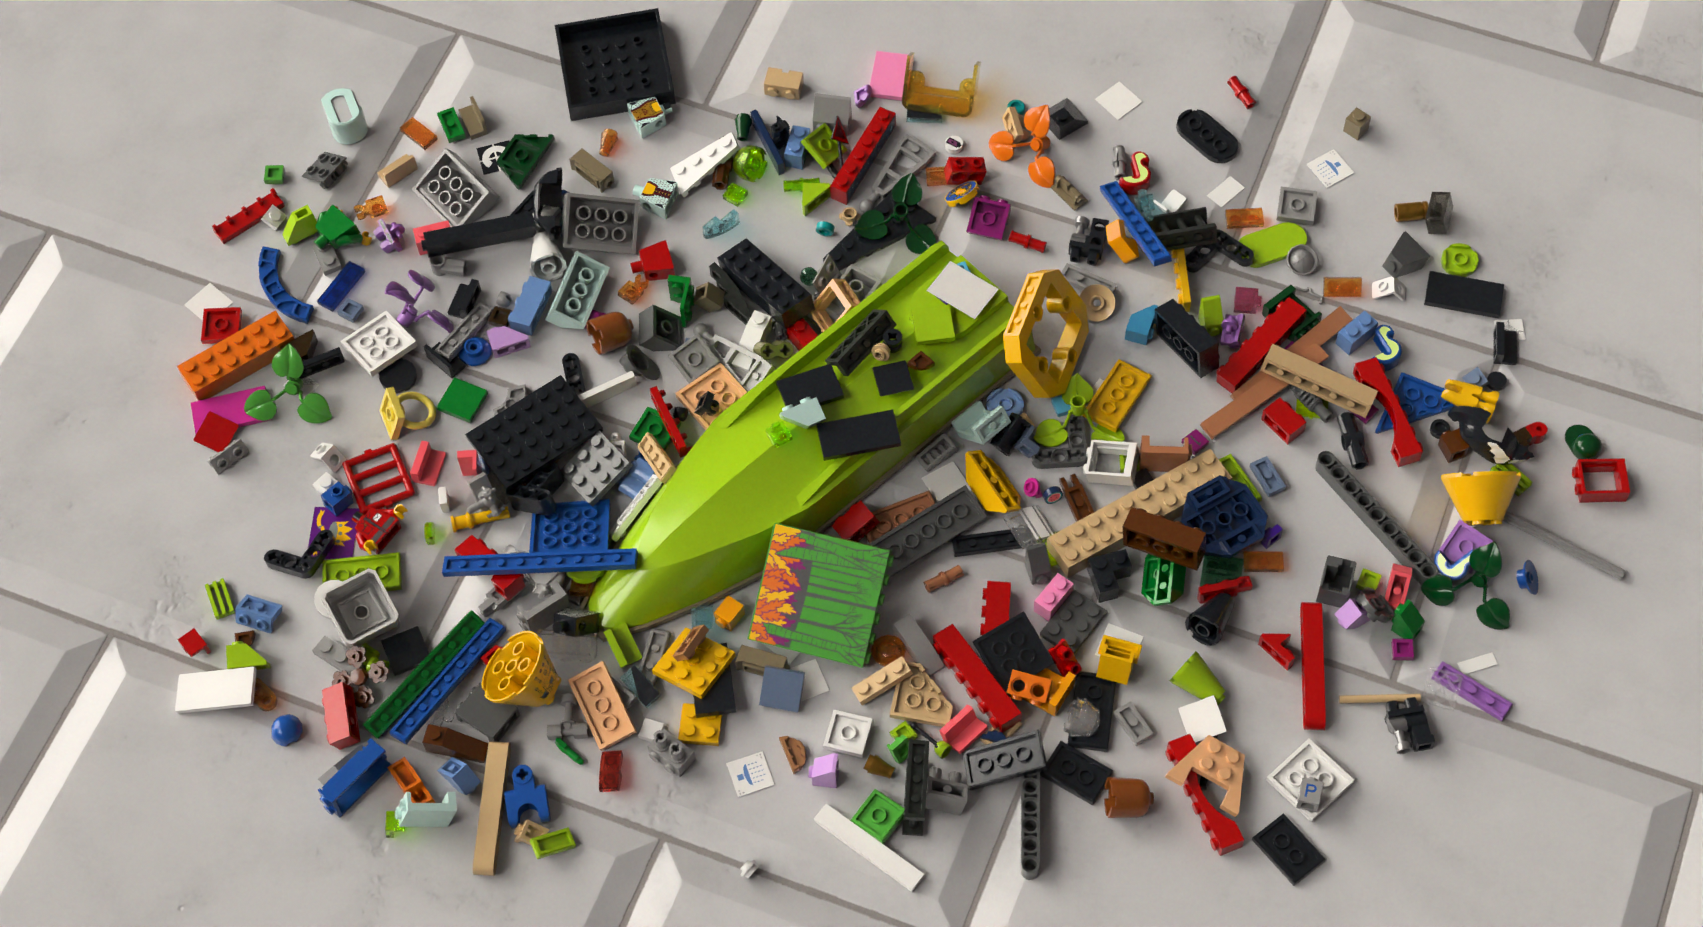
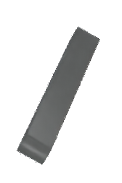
M1040 771L1021 776V875L1027 880L1037 878L1040 870ZM1031 787L1034 788L1035 791L1030 793L1027 792L1025 789ZM1031 806L1035 808V811L1029 812L1025 808ZM1033 826L1035 830L1028 831L1026 830V827ZM1028 845H1032L1036 849L1033 851H1029L1025 847ZM1033 865L1035 869L1030 871L1025 866Z

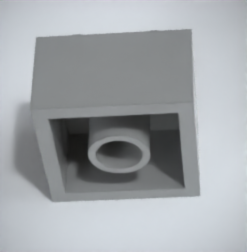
M852 264L840 277V279L847 281L860 302L882 286L881 280ZM836 296L831 303L845 310V307Z

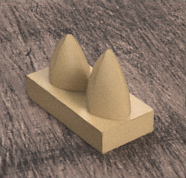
M1008 107L1002 120L1005 130L1014 137L1013 144H1019L1020 141L1028 139L1031 133L1021 127L1025 125L1024 116L1017 113L1016 107Z

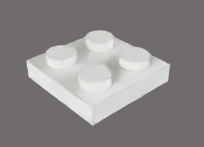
M833 710L823 749L863 758L873 719Z

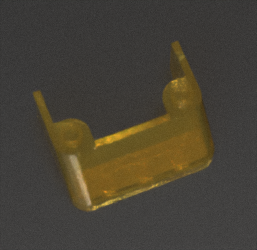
M910 52L907 55L902 94L903 106L908 110L956 117L969 116L975 102L981 62L977 61L974 65L973 78H966L960 83L959 91L925 86L924 74L920 71L912 70L915 52Z

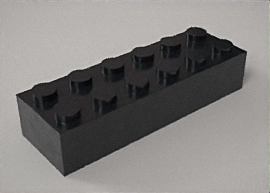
M747 238L717 257L720 268L727 273L734 284L766 313L772 316L784 329L789 328L815 310L812 295Z

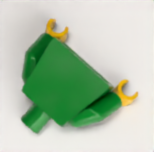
M331 205L327 211L319 214L315 228L320 236L314 241L318 248L322 249L328 243L335 249L355 243H362L366 246L371 244L372 237H368L369 233L364 231L361 235L356 224L343 214V210H339L337 206Z

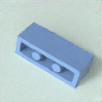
M529 276L528 281L524 282L521 296L517 297L515 308L508 316L511 329L526 335H533L553 292L550 281Z

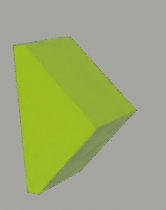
M803 183L802 211L804 216H807L831 197L829 183Z

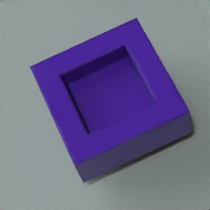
M1278 524L1273 528H1267L1261 544L1266 549L1281 538L1283 529Z

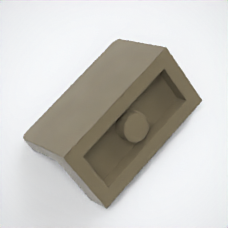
M471 96V105L458 111L471 140L487 135L488 132L474 97Z

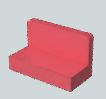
M421 441L410 472L413 482L435 486L446 453L433 450L429 442Z
M477 450L457 451V459L463 476L474 475L475 477L482 473Z
M966 705L939 731L943 741L949 743L953 750L961 754L988 727L976 717L974 709L970 705Z

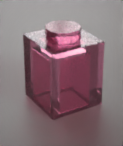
M1236 287L1233 312L1256 314L1257 307H1261L1262 296H1258V288Z

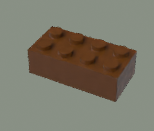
M1131 507L1122 526L1123 545L1198 571L1206 553V532H1203L1201 529L1185 526L1182 522L1171 521L1162 515H1154L1142 508L1136 509Z

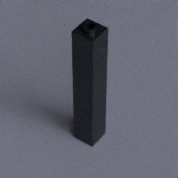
M531 211L423 232L424 240H421L423 251H427L428 258L531 238L536 234V225Z

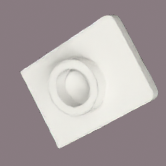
M1173 189L1161 204L1154 200V204L1162 212L1172 213L1178 212L1187 199Z
M1389 277L1372 284L1373 299L1394 294L1401 301H1405V285L1399 279ZM1397 286L1400 287V289H1401V294L1399 293Z
M321 443L310 455L313 459L322 460L333 473L346 461V458L334 445ZM336 454L339 462L333 466L330 463V457Z

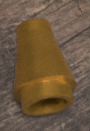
M870 754L863 769L867 770V773L890 779L895 767L889 765L876 754L875 756Z

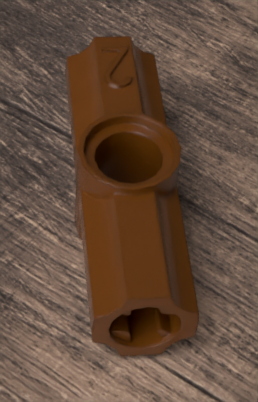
M733 156L725 163H720L714 169L712 187H715L717 190H723L728 187L729 174L733 169Z

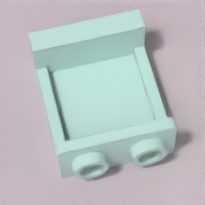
M976 401L955 418L951 424L960 438L984 445L1011 423V420L1003 406H998L993 411H989L984 408L981 401Z
M406 792L403 799H400V805L396 807L395 817L399 819V827H448L457 812L456 792H447L441 803H412L411 792Z

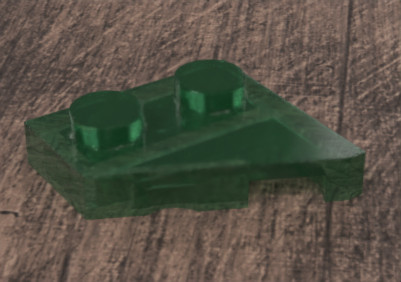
M1204 555L1199 587L1205 584H1216L1223 580H1234L1241 577L1244 559Z

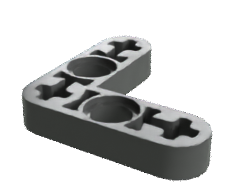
M1072 414L1068 421L1069 448L1039 449L1037 454L1032 455V464L1035 468L1081 467L1087 462L1086 434L1082 416ZM1073 421H1077V431H1074ZM1080 437L1082 442L1075 444L1072 442V438ZM1060 454L1063 455L1065 459L1061 462H1058L1054 459V457ZM1077 454H1080V460L1077 459ZM1039 456L1042 457V459H1043L1042 462H1039V459H1038Z

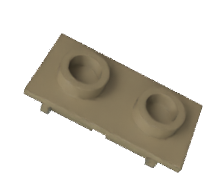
M1058 175L1055 178L1056 183L1051 186V189L1074 211L1088 202L1083 194L1064 176Z

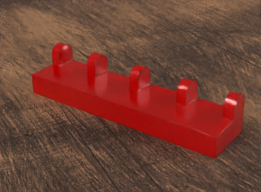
M274 188L270 190V194L262 199L260 197L256 198L257 202L249 207H241L242 211L236 215L225 217L226 221L218 226L212 225L214 233L223 244L261 222V218L272 204L279 210L285 207Z
M657 386L650 388L651 399L680 458L686 456L692 446L686 447L684 440L688 436L686 433L680 434L676 426L680 423L679 418H672L669 410L673 406L671 403L665 404L662 398L666 395L665 390L659 391Z

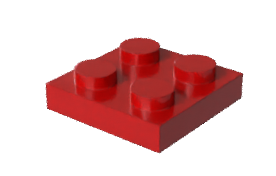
M241 307L204 309L201 332L202 344L219 343L240 331L242 320Z

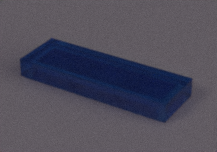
M349 261L319 297L317 303L333 312L365 273V269Z

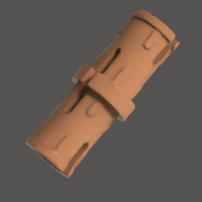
M957 565L948 571L939 572L937 576L923 583L927 592L930 593L939 587L948 586L950 582L963 577L964 574L961 567Z

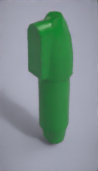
M556 738L555 744L561 752L566 754L579 765L584 764V760L560 738Z

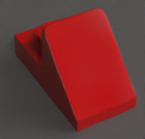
M1263 633L1260 635L1258 645L1288 671L1293 666L1295 660L1292 651L1284 648L1289 643L1291 634Z

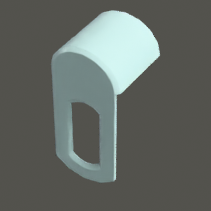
M340 88L325 94L321 102L327 114L334 139L341 144H353L362 140L368 131L362 107L359 106L358 108L351 89ZM336 96H344L352 115V118L347 122L338 121L331 100Z

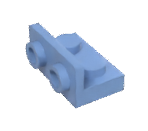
M247 594L236 607V623L272 633L273 622L281 614L282 605Z

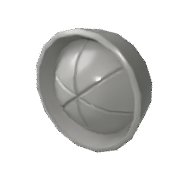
M1304 244L1296 245L1287 254V264L1293 273L1309 275L1318 266V256L1310 246Z

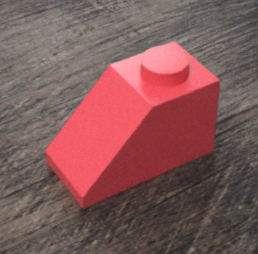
M1394 563L1392 565L1385 599L1394 610H1396L1400 603L1403 605L1405 603L1412 576L1411 567Z

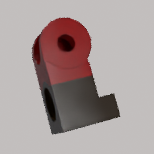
M1534 422L1513 433L1518 443L1528 448L1532 444L1543 442L1548 428L1542 422Z

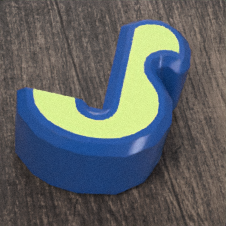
M1379 325L1375 330L1373 341L1381 351V354L1373 358L1377 357L1379 363L1383 364L1385 371H1388L1398 365L1402 354V347L1397 340L1393 339L1394 330L1390 326Z
M1473 549L1453 565L1441 550H1438L1434 559L1438 572L1451 578V580L1465 578L1471 569L1469 557Z

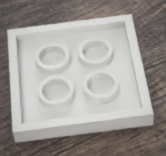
M387 311L341 340L342 346L372 377L418 346L413 337Z
M1311 739L1305 741L1266 778V781L1310 822L1354 783V779ZM1313 777L1323 782L1317 812L1296 808L1302 778Z

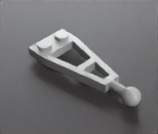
M906 134L893 150L872 187L873 194L868 199L860 202L859 208L861 212L865 213L868 210H873L875 201L879 197L882 199L887 197L892 192L894 185L902 177L910 173L916 175L923 170L936 156L935 151ZM900 153L917 163L902 176L891 170ZM886 177L894 181L884 190L880 188Z
M699 323L695 325L693 329L694 335L698 333L701 338H705L709 342L708 347L747 392L770 375L776 368L760 355L717 334L711 335L705 324ZM720 342L731 347L725 357L717 348ZM739 352L756 360L743 380L730 365Z

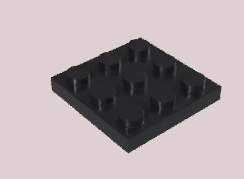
M1024 611L972 641L988 670L1005 692L1008 689L1012 669L1035 675L1054 664L1053 659ZM1022 680L1016 681L1015 684H1014V687L1017 686L1018 684L1022 683L1023 681H1022Z

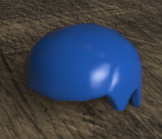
M290 714L278 717L271 727L272 739L281 746L297 742L303 732L302 723L299 718Z

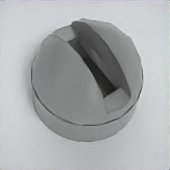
M501 291L497 297L496 304L502 307L509 306L512 301L510 294Z

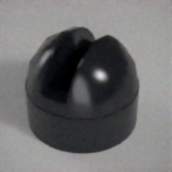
M674 407L673 418L685 421L688 416V409Z

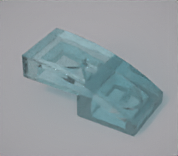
M733 209L721 220L716 216L713 217L702 227L704 238L717 237L740 224L739 213Z

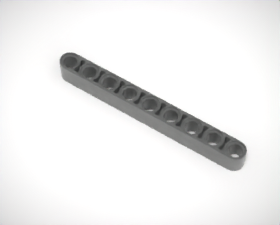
M1329 451L1320 452L1315 465L1318 474L1403 566L1412 568V577L1422 586L1427 579L1438 574L1436 565L1336 456Z

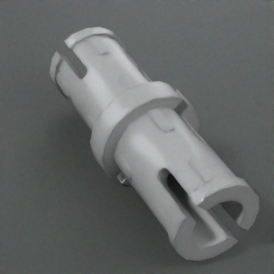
M1122 145L1113 147L1114 159L1112 163L1113 167H1115V178L1118 181L1122 177H1127L1125 147Z

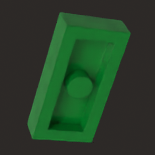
M454 107L437 113L449 143L466 138Z

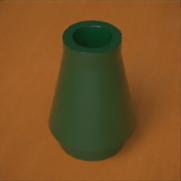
M740 113L735 118L737 140L739 141L748 140L752 124L749 114Z

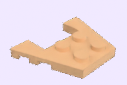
M1208 735L1166 774L1165 778L1182 786L1191 769L1227 790L1219 808L1236 817L1240 809L1245 755Z

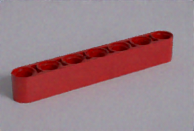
M1301 602L1304 730H1325L1326 708L1322 603Z

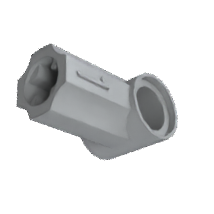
M445 255L429 258L432 272L436 276H443L445 274L466 275L467 260L445 257Z

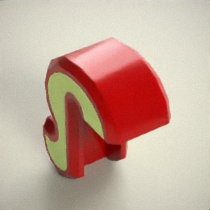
M1137 151L1131 156L1132 162L1130 165L1133 176L1119 179V185L1128 195L1143 193L1150 187L1151 171L1148 168L1149 157L1141 151Z

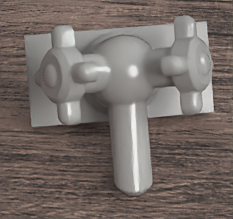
M484 472L467 480L477 502L468 507V513L472 514L478 510H481V512L491 510L492 513L487 515L488 518L499 516L505 510L504 506L501 508L497 507L500 503L495 495L496 488H492Z

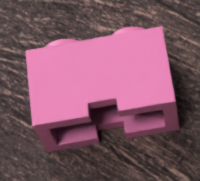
M1057 573L1034 601V612L1049 621L1072 593L1074 583Z

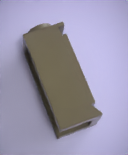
M583 148L569 159L571 170H575L596 188H600L601 193L613 185V171Z
M741 645L735 661L736 670L743 669L745 672L760 676L764 675L766 665L790 670L787 657Z

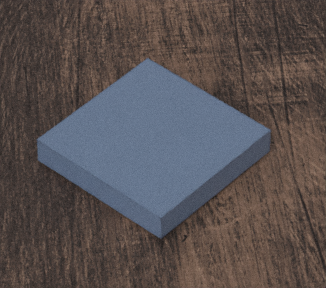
M766 665L759 705L798 713L805 672Z

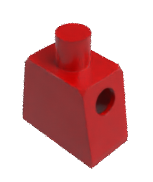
M666 240L639 250L640 261L630 263L632 273L643 271L647 281L668 279L669 275H675Z

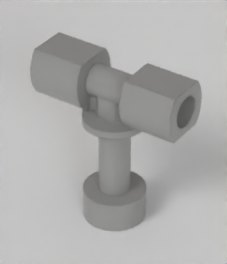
M572 693L561 695V705L565 707L564 720L560 721V725H547L548 740H556V738L563 740V736H574V739L589 738L588 723L576 724V721L572 720L573 707L577 705L575 695Z

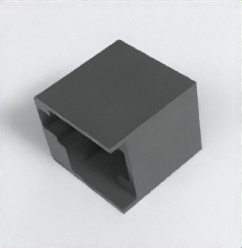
M1328 555L1316 602L1341 608L1348 601L1357 563Z

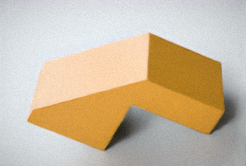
M1118 219L1106 225L1108 244L1123 263H1128L1138 258L1137 242L1135 239L1126 237L1124 220Z

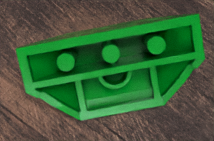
M1147 554L1144 562L1141 594L1154 606L1172 604L1184 593L1186 567Z

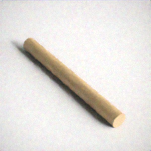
M1421 694L1339 695V703L1404 702L1405 699L1415 697L1417 702H1421Z

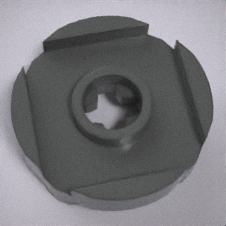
M1365 587L1356 597V601L1367 611V617L1371 621L1375 622L1378 620L1387 623L1393 617L1391 615L1393 613L1391 605L1382 595L1377 597L1373 594L1375 592L1374 589Z

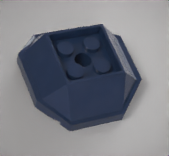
M1219 475L1187 493L1180 522L1185 526L1196 527L1206 532L1205 555L1231 558L1263 540L1268 515L1247 485ZM1224 519L1228 523H1222L1219 520Z

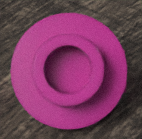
M1036 478L1027 479L1024 484L1025 494L1028 497H1042L1043 494L1039 481Z

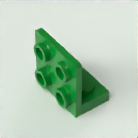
M669 275L667 281L670 300L681 303L682 327L687 328V323L691 322L692 319L691 307L695 306V287L692 285L691 277Z

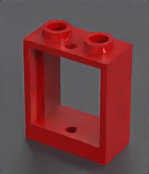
M1625 458L1578 459L1575 467H1572V477L1576 479L1574 490L1575 495H1578L1579 503L1627 501L1630 487ZM1613 472L1616 490L1586 491L1583 473Z

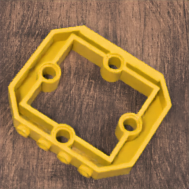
M1059 269L1040 270L1027 275L1003 335L1006 364L1034 398H1052L1066 392L1089 332L1086 304ZM1045 296L1047 297V310L1050 313H1059L1066 322L1058 346L1052 352V361L1049 369L1047 358L1035 356L1026 345L1035 322H1039L1042 319V303Z

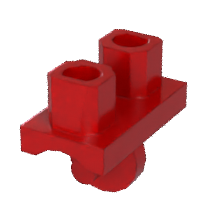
M1062 638L1056 646L1048 650L1054 664H1056L1063 677H1066L1068 672L1077 675L1082 670L1066 639Z

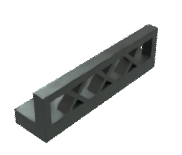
M873 309L830 354L825 362L837 366L843 376H849L871 353L873 346L883 340L884 332L894 328L897 324L887 310Z

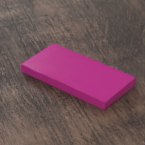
M265 385L191 402L195 434H197L209 411L238 424L239 427L265 422L247 415L244 411L247 398L257 390H266Z

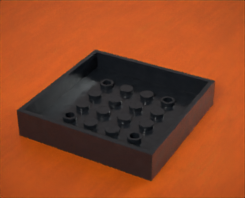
M658 8L555 25L571 121L628 112V103L655 97L659 105L667 102L670 105L676 104Z

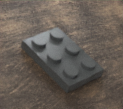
M1073 590L1042 629L1040 636L1054 646L1062 638L1066 639L1075 654L1106 615L1107 610L1076 590Z

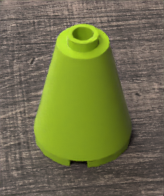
M1196 651L1169 680L1172 684L1201 700L1214 695L1217 705L1226 697L1223 694L1226 690Z

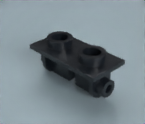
M776 116L777 122L771 126L772 140L776 148L780 150L785 145L787 146L790 126L785 120Z

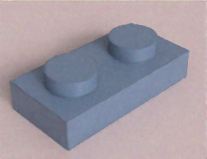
M1267 456L1250 463V469L1268 497L1286 489V485Z

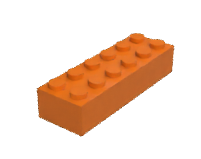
M275 310L181 363L177 368L198 401L208 399L272 363L274 356L281 350L280 347L294 340V336Z

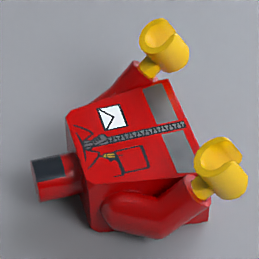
M399 504L394 509L377 510L371 508L365 515L359 511L355 512L352 521L357 523L355 531L359 548L366 551L369 555L372 554L371 550L376 554H380L402 528L398 518L403 519L404 516L402 514L408 512V510L402 504Z

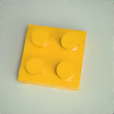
M683 703L678 740L684 744L719 746L722 715L696 718L695 705Z

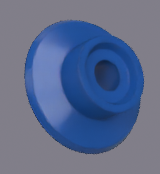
M473 337L465 342L464 348L458 353V356L466 365L479 366L490 358L492 350L490 344L485 339Z
M1527 560L1524 563L1523 569L1517 570V582L1521 589L1527 588L1531 594L1536 595L1538 592L1537 572L1532 561Z

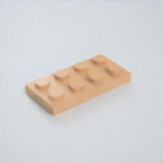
M601 661L568 679L599 750L603 751L637 732L605 662Z

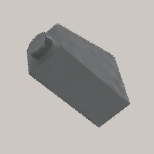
M1405 231L1382 267L1395 279L1421 270L1430 255Z

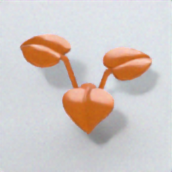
M1048 105L1029 109L1024 116L1026 129L1032 131L1031 135L1035 137L1031 142L1013 144L1014 137L1010 132L999 131L991 136L989 148L997 159L1007 161L1014 155L1013 147L1031 146L1034 151L1039 153L1035 156L1036 162H1032L1028 166L1029 176L1037 185L1051 188L1054 185L1055 179L1054 163L1048 157H1040L1041 154H1044V150L1050 147V139L1046 136L1050 128V111Z

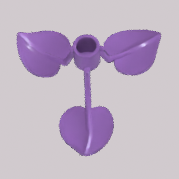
M409 270V278L420 285V289L414 298L404 286L395 281H391L386 286L385 294L395 296L406 302L403 310L396 318L402 326L408 328L413 321L417 322L420 318L427 315L449 333L454 330L450 319L437 310H432V312L427 310L417 316L418 310L413 306L423 289L425 288L430 292H433L435 289L433 282L414 270Z

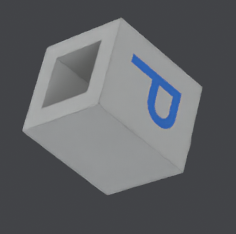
M1313 777L1302 778L1296 808L1317 812L1323 782Z

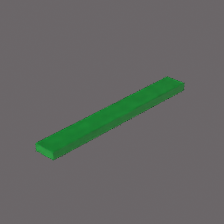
M470 610L362 726L378 739L471 640L485 622L474 611Z

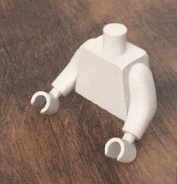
M508 544L503 550L504 553L508 554L529 553V551L517 550L511 544ZM565 572L525 574L534 586L532 592L538 593L540 599L552 596L549 584L556 580L562 587L566 576Z

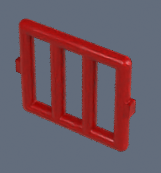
M395 443L375 450H365L364 454L342 463L362 514H366L371 508L378 510L386 507L388 509L393 507V503L415 495V490ZM389 452L392 453L394 460L354 475L352 466ZM395 467L398 468L399 476L360 490L358 481ZM403 482L406 491L366 506L363 497Z

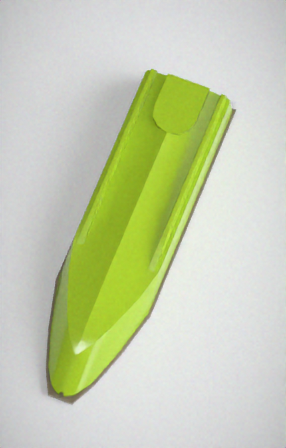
M941 240L928 248L724 410L711 423L684 459L675 466L677 469L666 484L662 483V488L658 493L652 495L626 529L625 536L620 537L613 549L637 548L636 569L605 570L601 578H596L597 581L591 583L579 609L600 613L599 632L595 634L603 642H607L604 631L624 623L627 624L632 635L644 632L701 609L761 579L774 523H781L818 533L826 531L835 523L838 517L847 513L853 504L866 498L952 427L951 422L976 401L982 402L993 391L1015 375L1006 364L1003 341L1004 332L1014 310V307L1008 302V296L998 288V291L976 319L950 305L955 341L917 345L912 309L946 305L926 290L950 261L955 264L965 261L972 274L998 288L962 255L957 257L951 253L948 245ZM873 309L887 310L897 324L893 329H897L902 333V348L898 352L890 353L887 361L875 359L871 351L849 376H843L838 367L832 365L844 398L822 405L821 409L826 418L824 422L893 409L901 446L824 461L816 425L805 429L780 419L779 414L783 412L782 408L785 405L776 381L827 365L825 360ZM1031 331L1026 345L1035 356H1038L1041 353V348L1034 343ZM920 351L935 362V366L928 370L920 371L908 367L914 387L913 390L880 396L872 370L873 367L904 360L907 363Z

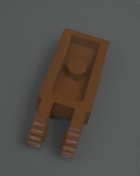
M1072 474L1070 479L1073 487H1068L1064 477L1059 478V483L1077 522L1094 513V510L1082 484H1080L1077 476Z

